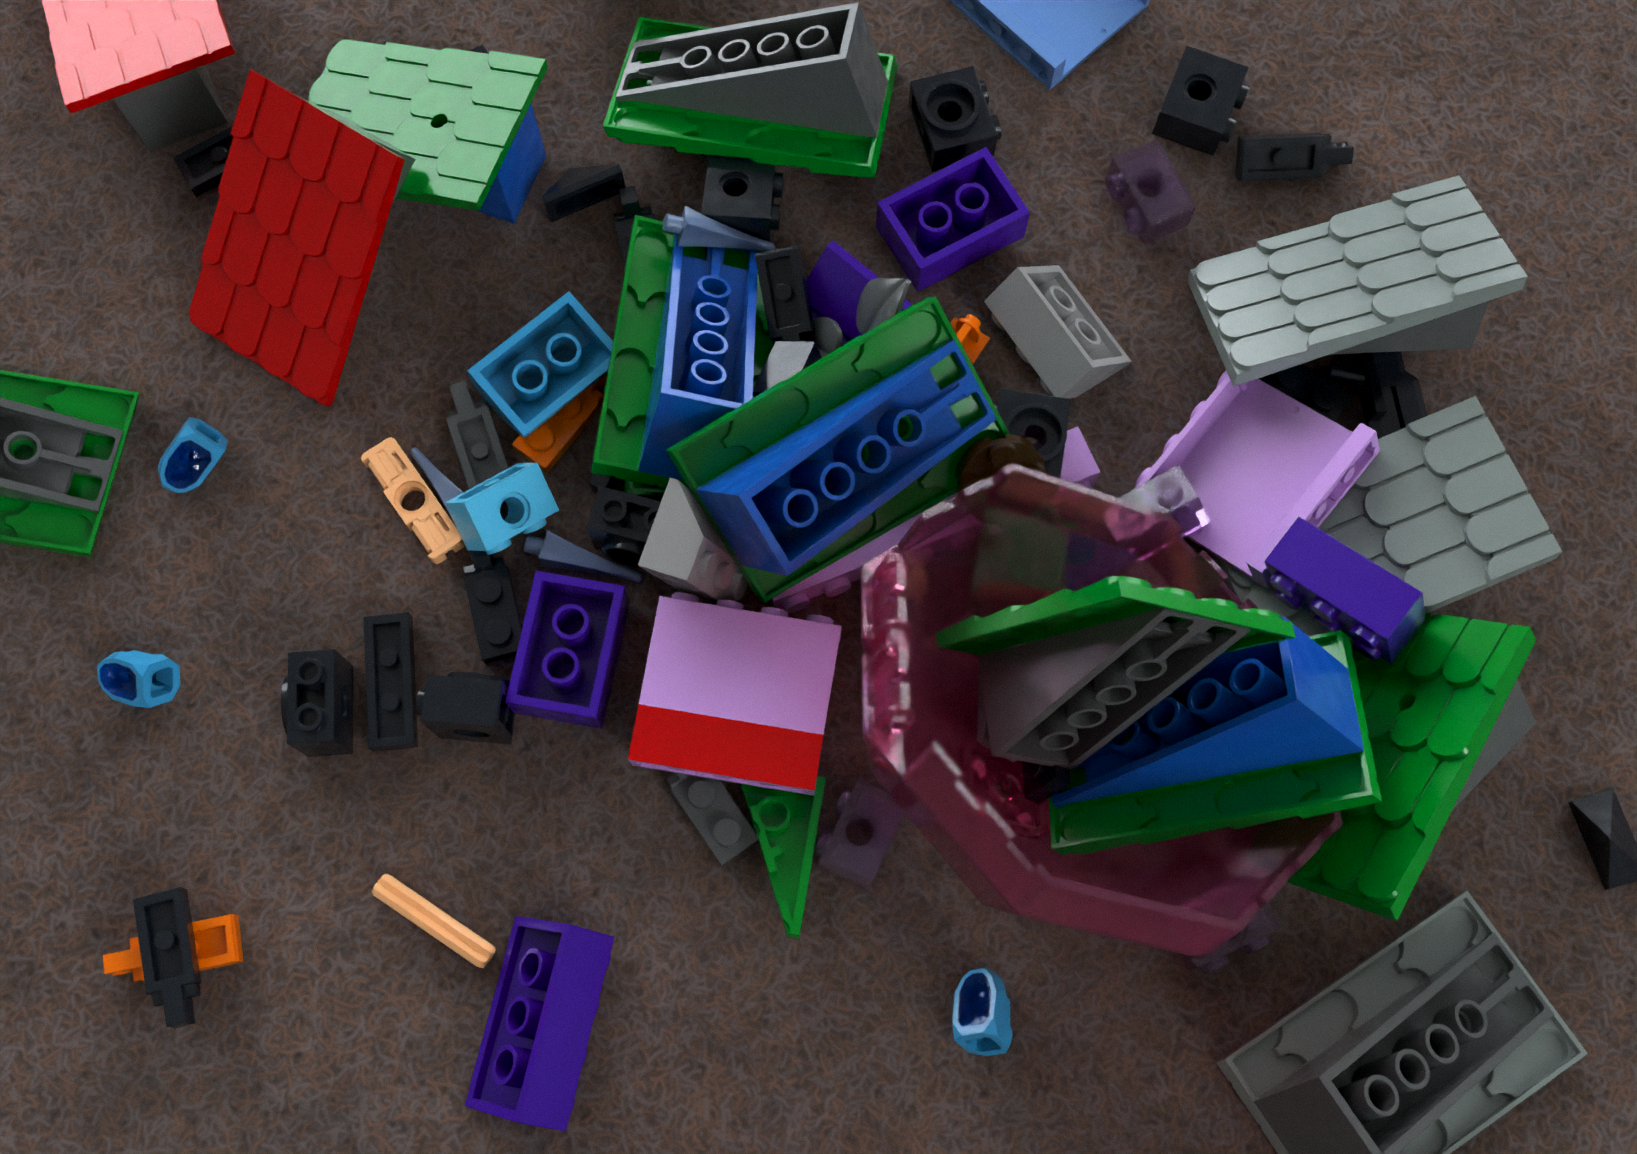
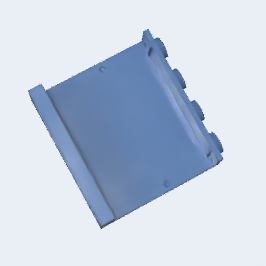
M949 0L1049 90L1144 10L1150 0Z

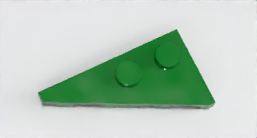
M817 776L814 796L741 784L787 938L799 940L826 777Z

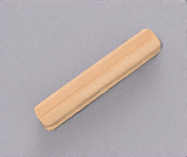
M384 874L373 887V896L476 967L484 968L492 959L496 951L492 944L393 876Z

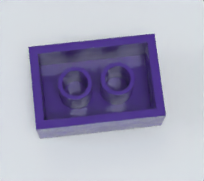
M987 147L877 202L876 229L909 280L912 281L911 283L916 291L919 292L1023 238L1030 211Z
M1299 516L1264 561L1270 576L1269 582L1276 590L1274 596L1291 609L1297 610L1301 606L1315 615L1313 621L1327 632L1342 630L1354 640L1352 646L1370 660L1377 661L1381 657L1392 664L1425 621L1423 592Z
M535 571L505 703L514 714L603 729L630 604L625 586Z

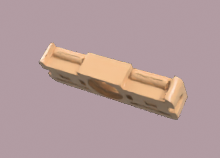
M387 438L362 454V462L367 468L371 469L384 488V494L410 531L413 530L426 551L430 553L427 556L432 563L439 564L447 559L445 554L448 551L458 552L465 547L457 527L394 438ZM411 491H420L425 494L424 504L415 511L404 509L402 506L404 496Z

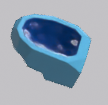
M189 417L160 459L158 473L162 487L171 492L184 493L200 486L225 452L228 440L217 429L201 419Z
M137 650L114 652L97 665L98 683L102 690L113 700L134 707L152 708L173 700L180 687V665L163 654H149Z
M987 967L970 970L962 977L955 990L952 1016L954 1041L968 1053L983 1056L1005 1054L1010 1047L1013 1036L1010 1026V999L1006 995L1004 981L995 971Z

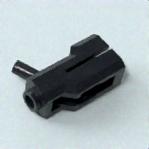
M1401 351L1361 353V356L1352 367L1331 363L1327 379L1355 386L1356 392L1360 396L1366 426L1377 432L1378 439L1405 428L1411 422L1428 416L1419 380L1405 370Z

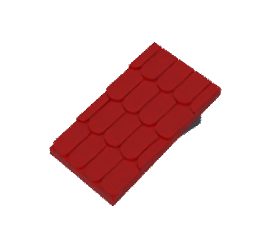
M42 0L64 104L71 114L113 99L150 152L228 123L206 68L208 63L236 54L218 0Z
M250 69L230 133L234 137L218 188L220 197L200 262H203V266L190 305L189 322L196 325L201 331L212 335L228 345L236 353L244 355L257 363L270 374L281 378L297 388L304 395L313 398L324 406L331 407L390 208L416 159L350 120L293 94Z

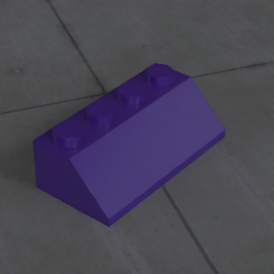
M515 916L467 1094L466 1107L521 1124L566 1131L569 1116L575 1103L574 1096L582 1065L587 1056V1045L594 1017L599 1008V997L606 969L611 960L614 936L571 924Z

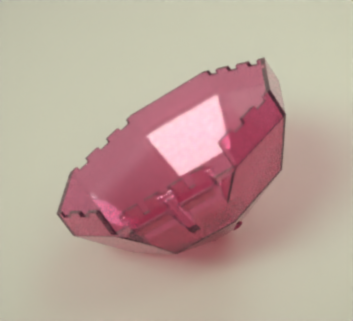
M1010 463L1001 468L991 478L987 480L983 478L961 490L955 498L946 503L941 501L923 511L897 545L863 563L860 567L861 640L864 651L862 655L863 738L876 778L982 905L1017 916L1203 959L1241 932L1251 921L1250 919L1286 885V881L1320 849L1319 847L1326 839L1343 825L1341 812L1336 811L1303 819L1295 816L1238 829L1225 827L1146 845L1133 843L1082 855L1074 853L1061 855L1051 849L1049 798L1041 804L1025 799L1022 761L1017 760L1013 763L1006 758L992 756L989 748L977 742L978 673L980 672L978 656L937 647L936 633L974 615L984 618L1009 606L1029 605L1065 588L1075 592L1111 576L1143 579L1151 583L1154 589L1163 587L1184 589L1194 593L1196 599L1218 598L1236 603L1240 610L1258 608L1249 598L1245 602H1241L1223 582L1228 575L1204 550L1197 554L1179 535L1183 527L1171 515L1015 463ZM996 785L1000 786L1001 793L1008 796L1007 799L1002 798L994 788Z

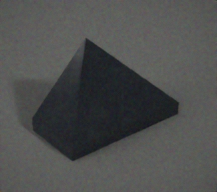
M619 164L568 169L542 196L551 223L620 194L619 189L626 188L622 169Z
M1613 788L1568 802L1604 889L1609 890L1637 881V843Z

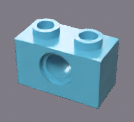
M537 462L517 463L445 502L467 550L486 551L488 555L509 547L512 544L510 538L518 533L528 534L544 527L547 524L545 518L559 511ZM503 501L508 505V516L505 520H503L500 514V507Z

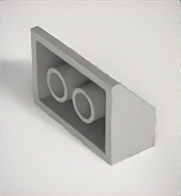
M1059 265L1017 267L984 301L992 312V319L995 324L1008 333L1016 344L1018 355L1026 363L1031 364L1041 378V386L1051 396L1067 399L1078 397L1132 362Z
M670 478L638 566L681 593L695 595L701 601L716 605L717 600L737 602V600L744 596L748 581L742 575L691 490L679 480Z

